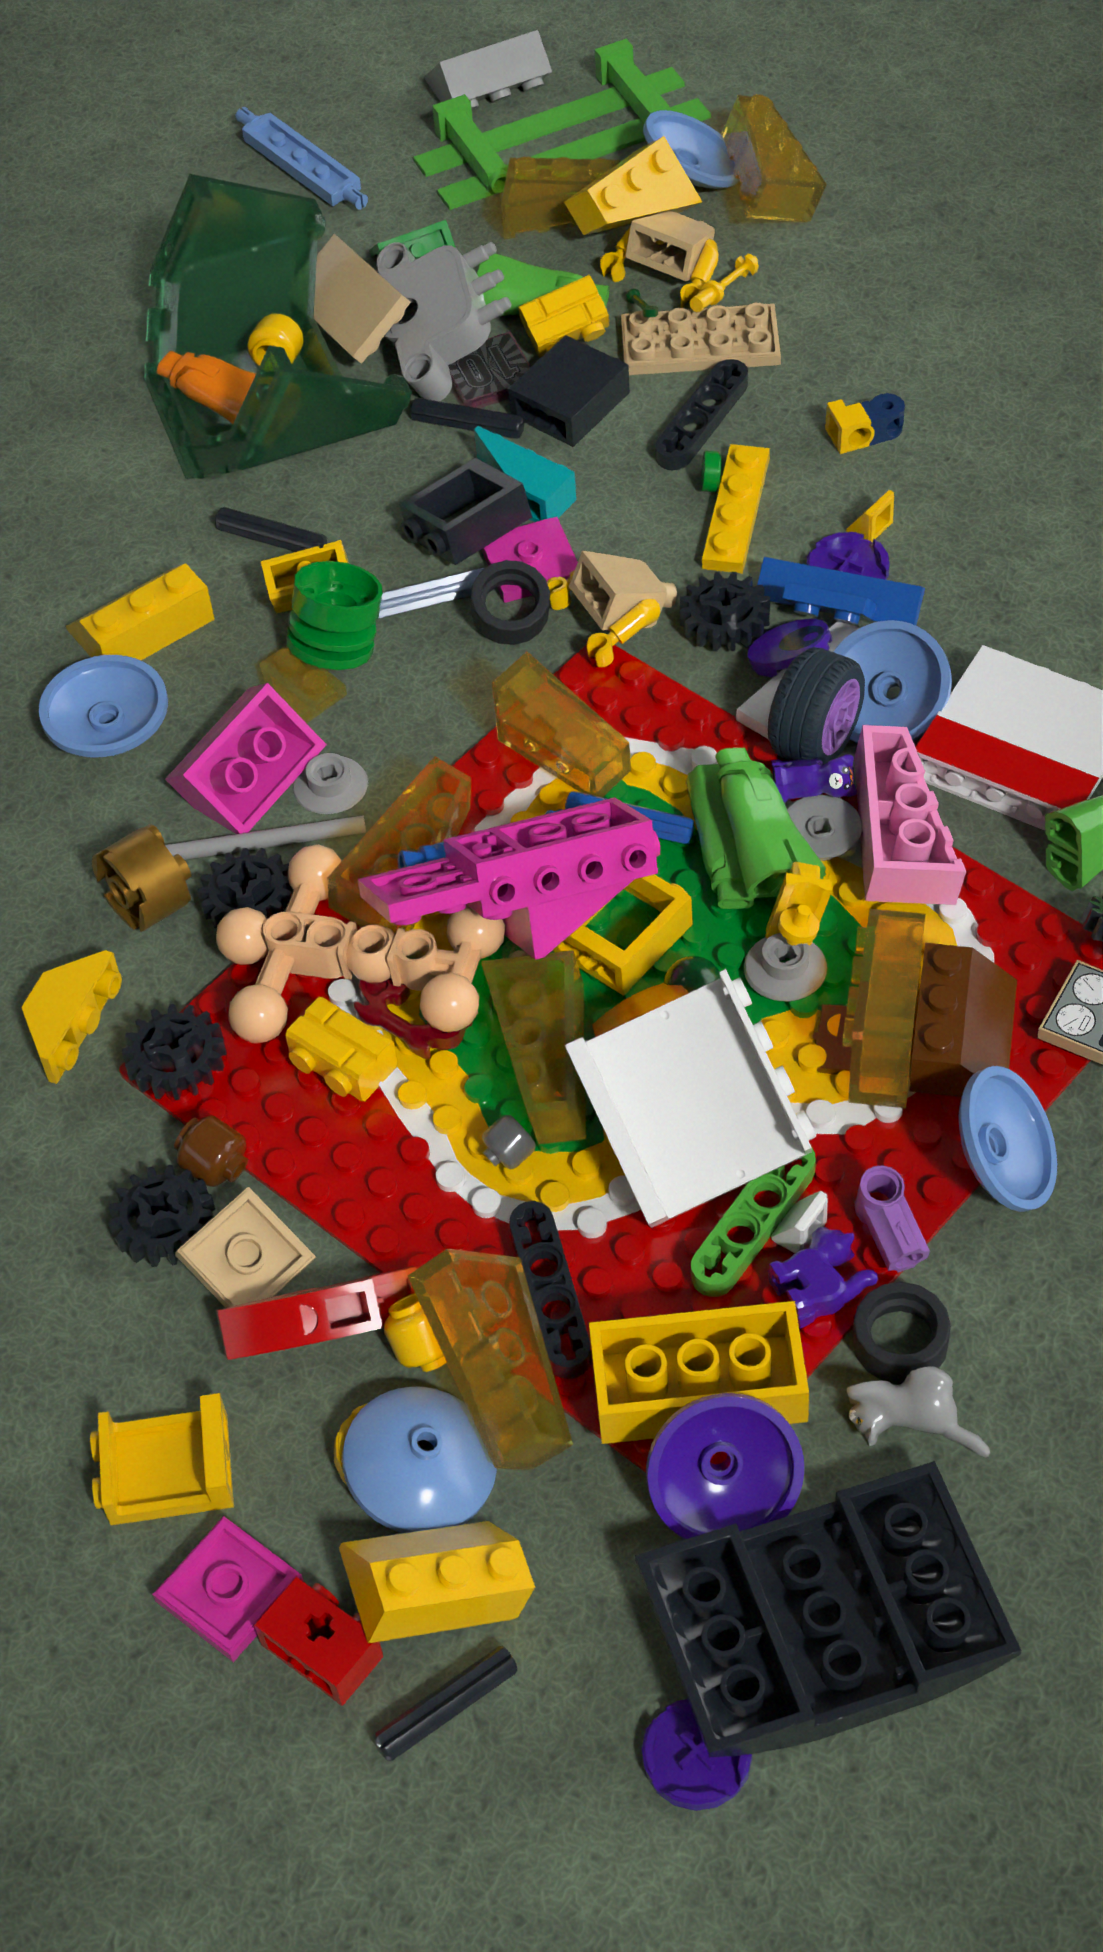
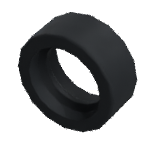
M505 560L489 565L479 573L474 581L471 592V615L475 627L486 638L499 644L516 645L524 643L538 635L548 621L550 590L546 579L535 567L522 561ZM507 584L518 585L529 590L533 595L535 608L531 614L523 619L516 621L501 620L491 615L487 610L485 604L486 596L496 587Z
M906 1282L881 1285L867 1293L857 1306L852 1338L856 1358L865 1370L882 1381L899 1385L905 1381L907 1375L913 1370L928 1366L940 1368L946 1360L950 1339L951 1324L947 1308L934 1293L920 1285ZM901 1311L915 1314L925 1320L930 1326L932 1333L930 1344L913 1354L900 1355L890 1353L874 1342L871 1334L873 1322L886 1313Z

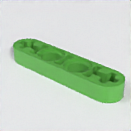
M813 1148L812 1153L799 1158L802 1160V1167L794 1165L790 1169L786 1182L782 1179L785 1173V1165L748 1182L691 1260V1279L697 1291L709 1297H719L728 1293L734 1287L812 1181L815 1175L816 1163ZM770 1190L777 1193L781 1201L774 1207L764 1208L755 1203L754 1196L761 1191ZM745 1226L753 1231L754 1237L747 1243L737 1244L727 1237V1233L733 1227ZM722 1251L726 1255L722 1262V1275L715 1272L711 1277L705 1276V1267L711 1270L714 1269L721 1260Z

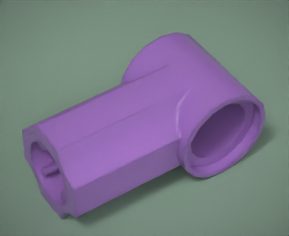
M874 1166L866 1170L861 1177L854 1205L855 1212L858 1218L868 1225L888 1271L896 1270L901 1272L913 1268L919 1262L927 1259L930 1250L904 1197L905 1185L903 1178L891 1167ZM870 1193H883L889 1200H876L870 1196Z

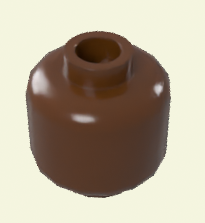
M206 1116L200 1120L197 1118L191 1119L183 1127L175 1140L174 1149L178 1151V1166L183 1170H190L193 1177L198 1180L203 1179L207 1186L216 1187L226 1180L234 1182L247 1166L248 1158L244 1156L246 1150L245 1137L215 1116Z

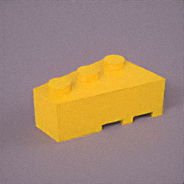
M662 136L636 150L564 201L583 235L622 227L626 224H631L633 220L667 211L681 213L702 203V200L665 136Z

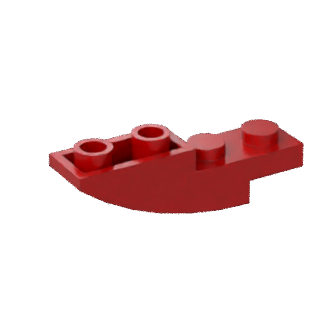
M409 1266L320 1288L312 1287L216 1310L226 1359L231 1360L381 1329L390 1316L389 1308L394 1303L409 1295L422 1292L417 1267Z

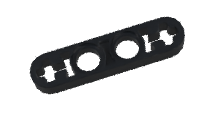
M728 359L714 366L655 443L656 462L660 467L673 471L683 469L690 464L748 387V367L745 363L735 359ZM724 379L728 380L726 382V387H724ZM708 399H715L722 402L717 406H706L702 404L704 401ZM688 424H699L702 426L697 431H688L683 427ZM678 441L680 442V450H676Z
M527 1201L519 1204L510 1215L511 1238L547 1365L550 1371L557 1377L575 1379L582 1376L591 1365L590 1339L554 1216L550 1208L545 1204L537 1201ZM535 1220L536 1225L539 1226L540 1243L532 1245L530 1231L526 1227L525 1222ZM547 1258L553 1260L558 1265L557 1270L547 1277L537 1276L530 1270L532 1264L540 1259ZM559 1300L569 1305V1313L560 1319H550L542 1312L544 1306L551 1301ZM568 1333L571 1349L575 1352V1359L566 1360V1357L562 1354L559 1335Z

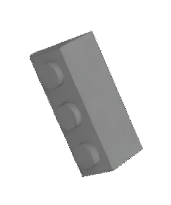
M536 30L441 61L425 76V79L440 102L465 94L471 101V108L475 109L479 107V100L490 97L493 103L510 97L512 95L510 90L522 86L524 92L543 86L544 82L542 79L552 73L539 31Z

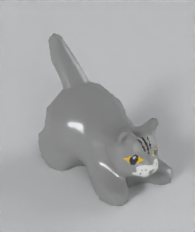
M928 1366L913 1370L907 1375L905 1381L900 1386L893 1385L888 1381H870L847 1388L850 1404L854 1405L849 1411V1419L855 1424L857 1430L865 1435L869 1446L876 1444L879 1435L892 1426H899L929 1434H942L947 1439L971 1449L982 1457H988L990 1454L989 1447L980 1436L958 1425L957 1407L952 1396L953 1381L942 1369Z

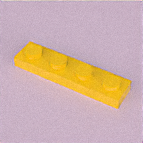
M730 444L703 552L702 569L743 574L769 464L770 448Z

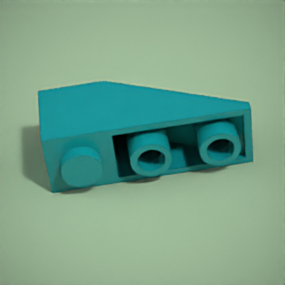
M479 426L474 429L477 458L523 483L532 518L529 520L538 522L556 516L559 518L577 500L574 471L562 464H557L544 458L530 449L523 448L499 434L492 433Z

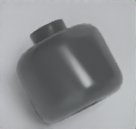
M511 1115L500 1117L482 1135V1141L487 1146L483 1154L495 1167L501 1162L507 1169H515L536 1148V1144L531 1136Z

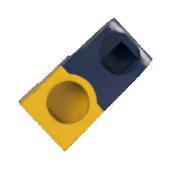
M889 393L877 395L871 401H864L846 406L842 399L828 402L825 429L840 454L897 438L902 433L905 403L899 396Z

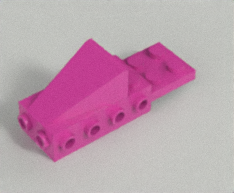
M614 797L444 839L445 858L358 879L361 898L386 920L396 925L416 923L421 920V915L437 911L445 914L456 913L464 910L466 905L483 918L489 920L502 919L505 924L504 935L536 960L544 958L634 879L657 874L656 857L660 855V842L656 832L653 830L651 819Z

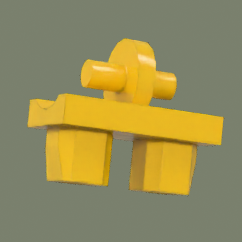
M794 862L792 864L790 872L785 875L768 921L766 939L774 934L781 933L786 938L787 943L792 946L805 943L808 945L812 944L817 936L820 921L832 893V881L820 879V867L818 865Z

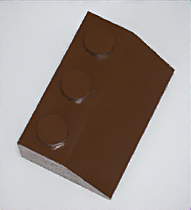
M925 943L909 1092L962 1097L967 1082L979 1070L991 1066H1001L1009 1069L1017 979L973 947Z

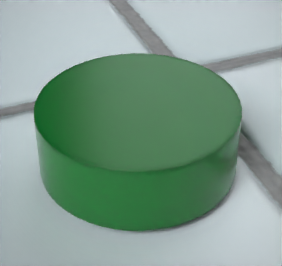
M704 450L701 469V491L716 492L720 484L721 454L719 451Z

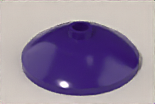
M720 1393L705 1396L690 1402L676 1411L663 1424L655 1436L646 1464L648 1492L657 1513L672 1531L684 1539L733 1524H737L739 1531H743L787 1517L799 1497L804 1479L802 1448L797 1435L785 1417L766 1402L752 1396L737 1393ZM715 1453H727V1457L722 1463H710V1459Z

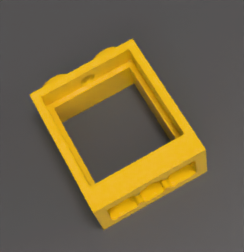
M655 874L634 879L624 888L661 912L625 950L585 927L607 905L605 904L552 951L624 996L693 924L691 896L678 884H670Z

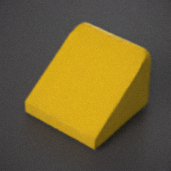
M888 490L846 529V532L864 534V539L873 542V539H876L893 523L894 492Z

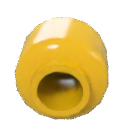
M283 314L267 315L258 322L250 334L247 344L249 355L253 362L269 372L286 370L293 364L302 349L304 342L303 333L299 325L290 317Z
M422 1292L409 1295L394 1303L389 1308L390 1316L384 1323V1333L398 1362L408 1368L421 1367L423 1372L435 1370L447 1363L449 1360L447 1353L455 1346L458 1337L444 1303L437 1298L426 1297L425 1293Z

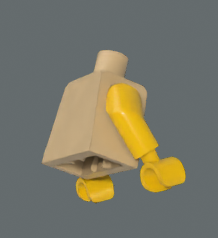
M672 211L633 220L631 226L615 246L617 251L606 253L601 257L600 266L603 277L611 271L613 282L623 280L626 274L623 261L625 258H628L681 280H691L692 283L684 285L680 291L681 308H684L687 301L700 293L702 285L711 280L717 266L719 255L717 243L713 240L715 230L704 221H697Z
M589 551L581 552L576 569L569 573L570 578L553 577L547 581L550 590V604L553 610H561L571 604L569 591L572 590L601 630L611 631L608 634L595 633L588 638V657L591 658L595 655L598 667H605L612 663L614 659L612 646L618 642L621 644L625 643L643 628H652L656 625L662 608L673 607L677 599L675 585L673 583L660 582L645 562Z

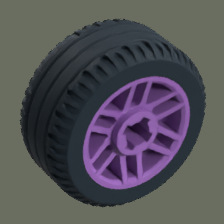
M812 647L800 653L791 662L777 687L768 718V739L772 750L777 755L790 761L819 758L823 765L839 757L856 727L864 700L865 678L860 665L855 660L823 648Z

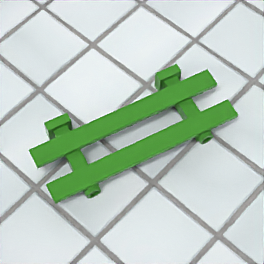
M626 38L595 49L596 78L602 85L612 83L615 87L483 133L473 122L471 101L465 94L432 105L435 134L440 141L451 139L453 143L414 156V162L425 177L465 163L470 165L476 176L437 189V194L447 208L451 210L646 141L643 132L644 123L648 116L655 111H674L699 121L711 118V113L698 98L670 107L661 95L685 87V82L673 67L644 76L634 64L633 45ZM631 106L640 117L508 165L497 154L499 151Z

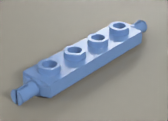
M242 107V110L238 109L236 120L245 125L242 128L243 138L250 146L330 205L334 206L343 200L349 201L359 210L367 205L368 197L359 191L361 190L360 178L273 114L267 113L259 116L254 115L246 107Z

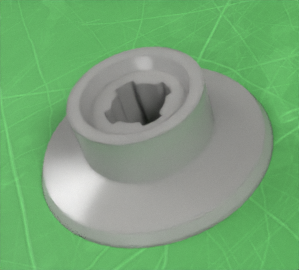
M324 753L314 757L308 763L305 770L293 782V793L298 803L305 809L319 814H335L350 809L363 798L368 787V778L365 770L354 760L334 753Z
M830 795L804 797L787 808L794 824L821 861L846 853L860 838L862 832L861 818L856 809L841 798Z
M781 933L758 941L749 950L744 960V975L749 985L760 995L777 1001H795L811 995L822 985L827 974L825 956L816 944L812 942L811 945L805 943L792 946L787 943L786 938ZM785 958L791 959L789 961H786V963L780 962L782 960H785Z

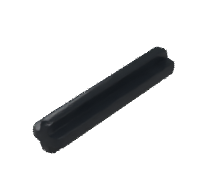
M419 397L415 398L411 405V419L417 422L473 432L479 426L502 437L513 439L521 438L524 431V418L521 415Z
M222 507L215 516L216 528L220 531L297 552L316 546L323 548L324 544H327V537L323 534L235 509Z
M498 1646L375 1732L373 1740L378 1751L387 1761H393L515 1675L518 1670L515 1659L504 1646Z

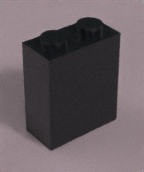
M565 335L508 388L511 414L521 415L524 418L525 424L574 447L630 393L629 364Z

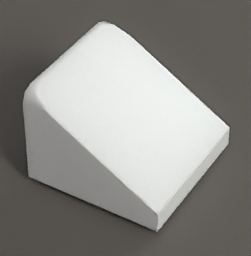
M819 1191L796 1202L771 1235L773 1242L793 1253L807 1249L812 1241V1233L817 1228L823 1227L827 1222V1194Z

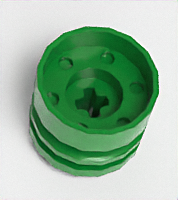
M323 561L313 562L302 567L294 578L292 593L293 610L289 614V626L287 629V647L291 653L303 662L322 669H353L367 663L374 650L376 620L379 618L382 600V584L375 575L349 563Z

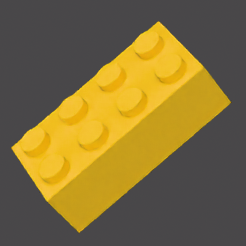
M795 1301L589 1323L602 1444L654 1439L663 1424L683 1406L699 1398L720 1393L744 1394L760 1399L779 1411L789 1424L808 1422L809 1388Z

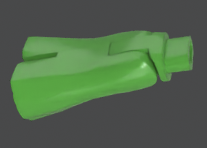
M496 253L490 256L488 260L480 263L477 273L478 277H481L497 269L502 271L504 280L496 284V287L483 293L486 305L503 297L509 298L512 306L500 316L520 315L519 306L583 278L575 273L537 267ZM595 284L605 307H607L610 292L609 285Z
M726 748L716 753L715 758L720 767L717 778L721 783L722 801L732 827L747 897L749 899L777 897L785 875L790 872L794 862L818 865L820 867V879H823L826 875V867L794 824L775 782L767 773L760 772L763 769L761 765L756 761H751L745 748Z
M759 763L763 768L760 772L767 773L773 780L771 770L766 768L764 764ZM718 764L698 765L693 771L688 773L686 784L698 831L703 863L711 880V888L717 894L718 906L720 908L739 909L752 907L754 905V898L749 899L747 897L732 827L722 801L721 783L717 778L720 767Z
M1103 795L1075 803L1045 815V834L1048 840L1053 842L1046 848V866L1048 871L1070 891L1083 888L1103 870Z

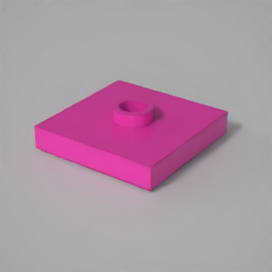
M557 516L516 527L481 549L488 566L505 560L522 561L535 567L546 579V582L553 577L570 578L569 573L576 569L578 563ZM507 584L498 587L504 603L532 596L529 590L518 585Z
M223 1516L152 1595L156 1603L234 1663L256 1638L255 1623L296 1576L302 1581L303 1577L290 1565Z

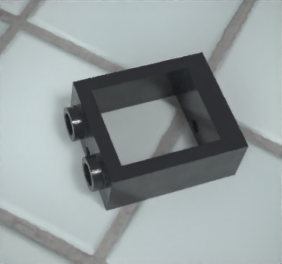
M474 458L399 504L404 520L402 522V529L406 537L411 542H417L427 548L433 555L440 556L454 565L464 561L532 518L523 483L477 458ZM472 502H479L478 505L449 523L443 521Z

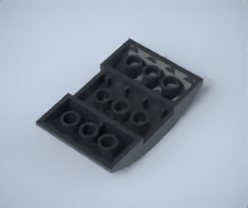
M935 1461L837 1491L835 1502L743 1531H739L737 1524H733L635 1555V1562L709 1757L755 1754L824 1739L939 1698L1018 1657L1022 1651Z

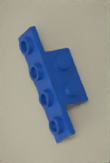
M768 557L763 558L757 584L764 586V596H769L771 602L794 606L793 611L813 617H818L819 611L834 614V620L858 625L859 619L873 622L895 620L917 625L925 588L921 586Z

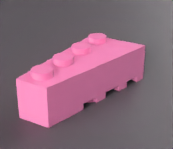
M862 725L854 757L858 814L862 821L860 841L865 901L956 905L966 875V869L962 859H957L952 847L954 840L948 826H943L937 811L938 801L934 791H929L925 782V770L908 728Z

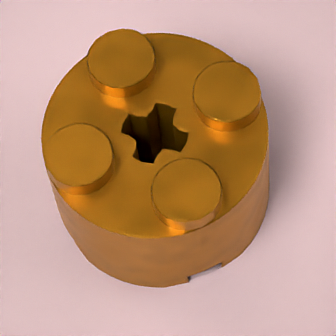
M153 824L137 829L95 854L92 858V867L97 882L105 878L111 890L104 894L112 909L133 930L140 926V932H143L191 901L186 880L191 878V871L186 861L179 854L172 856L165 846L160 831Z

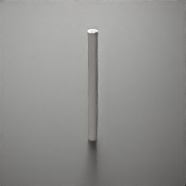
M364 815L168 844L165 846L172 856L179 854L184 860L221 855L228 852H241L242 848L254 850L366 833Z

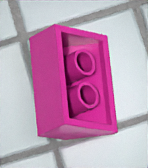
M268 683L248 688L165 780L194 809L235 834L248 833L305 770L308 763L327 744Z

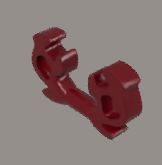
M392 978L380 983H369L360 979L359 988L365 1005L359 1002L354 1003L356 1017L365 1024L379 1026L400 1038L413 1053L424 1059L431 1058L429 1047L440 1050H449L457 1047L461 1043L466 1029L473 1024L472 1022L465 1028L453 1032L433 1028L428 1022L426 1025H413L391 1012L387 1007L389 1004L400 1006L409 998L410 989L406 985L394 986Z

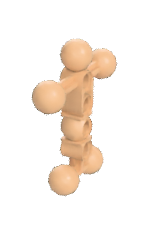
M319 844L303 847L296 852L289 862L288 880L294 892L286 912L274 914L267 919L260 911L249 907L239 908L227 913L217 925L216 943L218 949L227 960L240 965L256 963L267 955L256 984L247 986L237 992L229 1007L231 1028L241 1039L251 1043L270 1041L277 1037L286 1026L288 1008L281 993L290 973L322 978H339L344 976V979L350 980L354 974L358 979L369 983H380L392 978L394 986L404 984L409 989L421 991L420 1010L423 1017L433 1028L444 1032L459 1031L470 1025L478 1014L479 995L472 984V980L479 961L498 950L504 941L505 924L502 919L489 920L483 918L466 905L464 910L452 913L448 919L446 936L454 951L437 949L434 936L422 929H412L405 932V929L398 928L395 934L386 927L368 925L357 930L355 922L345 924L337 918L314 915L319 901L329 899L343 885L345 870L342 860L335 851Z

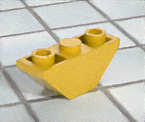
M104 950L43 972L21 1007L47 1079L51 1083L57 1084L65 1070L73 1068L78 1058L81 1043L87 1034L95 1032L100 1021V1012L108 999L115 998L120 990L122 976L113 952Z

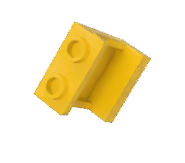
M220 1393L200 1396L201 1411L121 1423H114L109 1411L98 1413V1431L90 1433V1444L94 1462H100V1477L92 1479V1492L96 1509H104L110 1525L234 1507L228 1418Z

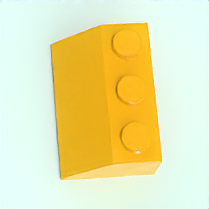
M185 563L162 573L70 623L66 628L90 657L122 655L143 660L210 623L215 618L208 587Z
M489 1521L342 1542L339 1547L368 1643L512 1620L519 1617L535 1589L519 1540Z

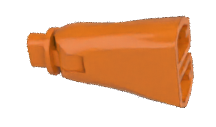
M169 351L157 367V374L170 379L172 387L178 388L190 399L218 413L265 446L270 444L292 418L299 402L300 387L296 381L246 371L209 355L200 354L198 357H195V353L187 352L181 355Z

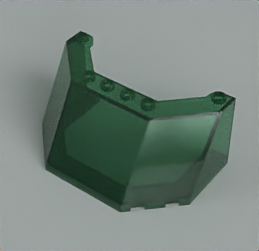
M189 174L150 268L149 287L156 288L155 308H148L146 341L153 342L152 362L145 363L144 380L186 479L195 480L249 469L397 424L403 410L409 405L412 392L403 376L391 374L384 383L342 377L314 319L318 239L323 237L326 228L325 218L322 216V212L314 198ZM270 314H283L299 325L303 333L304 342L293 364H291L284 348L270 345L260 366L253 362L249 355L247 344L250 334L263 317ZM169 351L181 355L187 352L195 353V357H198L200 354L213 356L243 370L256 373L233 424L208 407L190 399L178 388L172 387L170 379L157 374V367L160 361Z

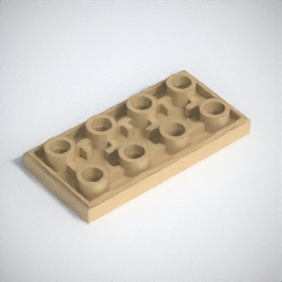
M335 234L287 293L361 364L368 355L373 354L378 349L380 340L392 325L402 319L405 309L410 304L406 297Z
M752 303L746 306L731 307L716 305L704 308L701 312H695L692 309L676 308L671 311H659L656 317H643L642 311L621 314L624 363L629 364V375L712 370L716 364L728 359L739 360L745 363L747 367L781 365L775 304Z

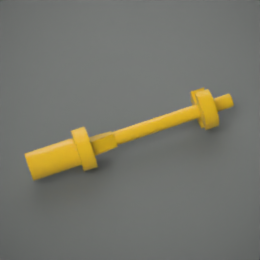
M748 253L744 256V260L740 256L735 262L736 270L719 283L709 280L703 284L700 293L690 300L691 309L695 312H701L708 305H715L720 302L724 297L726 286L740 275L746 277L750 271L753 276L758 271L757 257Z

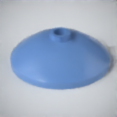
M667 110L655 111L645 121L643 132L646 143L649 144L665 136L693 186L721 189L736 185L742 178L745 166L738 151L726 138L705 123L688 115Z
M895 620L871 623L852 632L834 650L836 654L855 660L860 665L865 678V693L861 712L850 737V740L857 744L862 725L907 727L914 742L924 735L938 712L943 710L950 698L952 677L947 656L938 642L929 633L916 625ZM893 687H899L900 692L898 696L888 699V691Z
M122 655L95 656L68 666L50 681L40 699L39 718L46 736L60 749L83 757L114 756L139 746L157 731L167 713L168 696L161 676L147 663Z
M991 1066L979 1070L967 1082L959 1107L960 1138L966 1160L985 1191L1005 1207L1018 1212L1039 1208L1049 1200L1054 1190L1057 1176L1056 1146L1046 1113L1033 1090L1015 1072L1001 1066Z
M404 1387L379 1395L365 1405L356 1415L344 1441L342 1467L350 1493L366 1514L389 1529L400 1533H410L463 1525L474 1517L488 1499L493 1488L497 1471V1455L494 1441L487 1426L480 1416L465 1402L438 1389ZM426 1440L433 1445L434 1450L424 1451L419 1448L417 1442Z

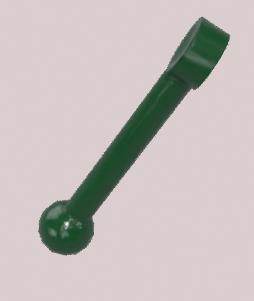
M632 288L627 291V301L632 304L636 303L642 309L643 317L658 316V307L649 306L641 298L640 292L637 289Z

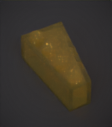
M760 94L753 95V97L737 95L722 135L729 159L735 161L733 173L735 179H740L741 182L739 194L741 200H745L747 203L744 209L746 218L796 222L811 221L826 188V182L768 97Z
M434 756L327 877L329 908L355 922L360 927L380 925L391 929L395 934L398 928L405 929V932L412 930L416 923L408 925L390 923L362 899L358 879L399 869L398 855L401 850L417 852L420 846L434 845L444 842V839L456 837L470 810L471 777Z
M869 909L867 927L858 926L855 954L863 955V957L854 956L851 984L859 985V987L850 986L847 1015H853L855 1018H845L843 1047H852L848 1103L906 1108L926 915L924 913Z
M574 951L549 953L544 958L536 960L529 955L481 961L527 1114L538 1144L586 1139L585 1088L565 1047L566 1044L581 1037L584 1038V986Z
M446 1249L409 1274V1281L494 1467L499 1469H535L573 1446L521 1259L519 1257Z

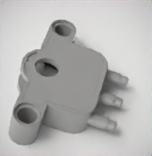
M394 242L383 248L378 255L377 267L379 274L410 301L402 319L397 324L392 325L384 337L393 342L398 353L402 375L421 398L436 401L446 398L452 388V379L448 365L481 347L490 334V321L502 315L504 311L512 306L508 297L494 300L487 305L485 304L483 293L496 287V284L504 280L501 270L497 269L478 277L473 267L488 260L490 256L497 252L493 242H489L484 246L480 245L464 255L453 246H442L418 259L412 255L404 244Z

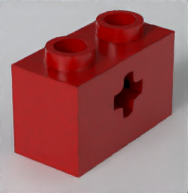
M296 1576L255 1623L254 1626L261 1646L343 1706L384 1657L380 1642L368 1643L359 1613H355L351 1617L337 1607L339 1605L338 1600L324 1586L315 1583L310 1587ZM330 1634H332V1636L330 1637L329 1640L326 1639V1637H328Z

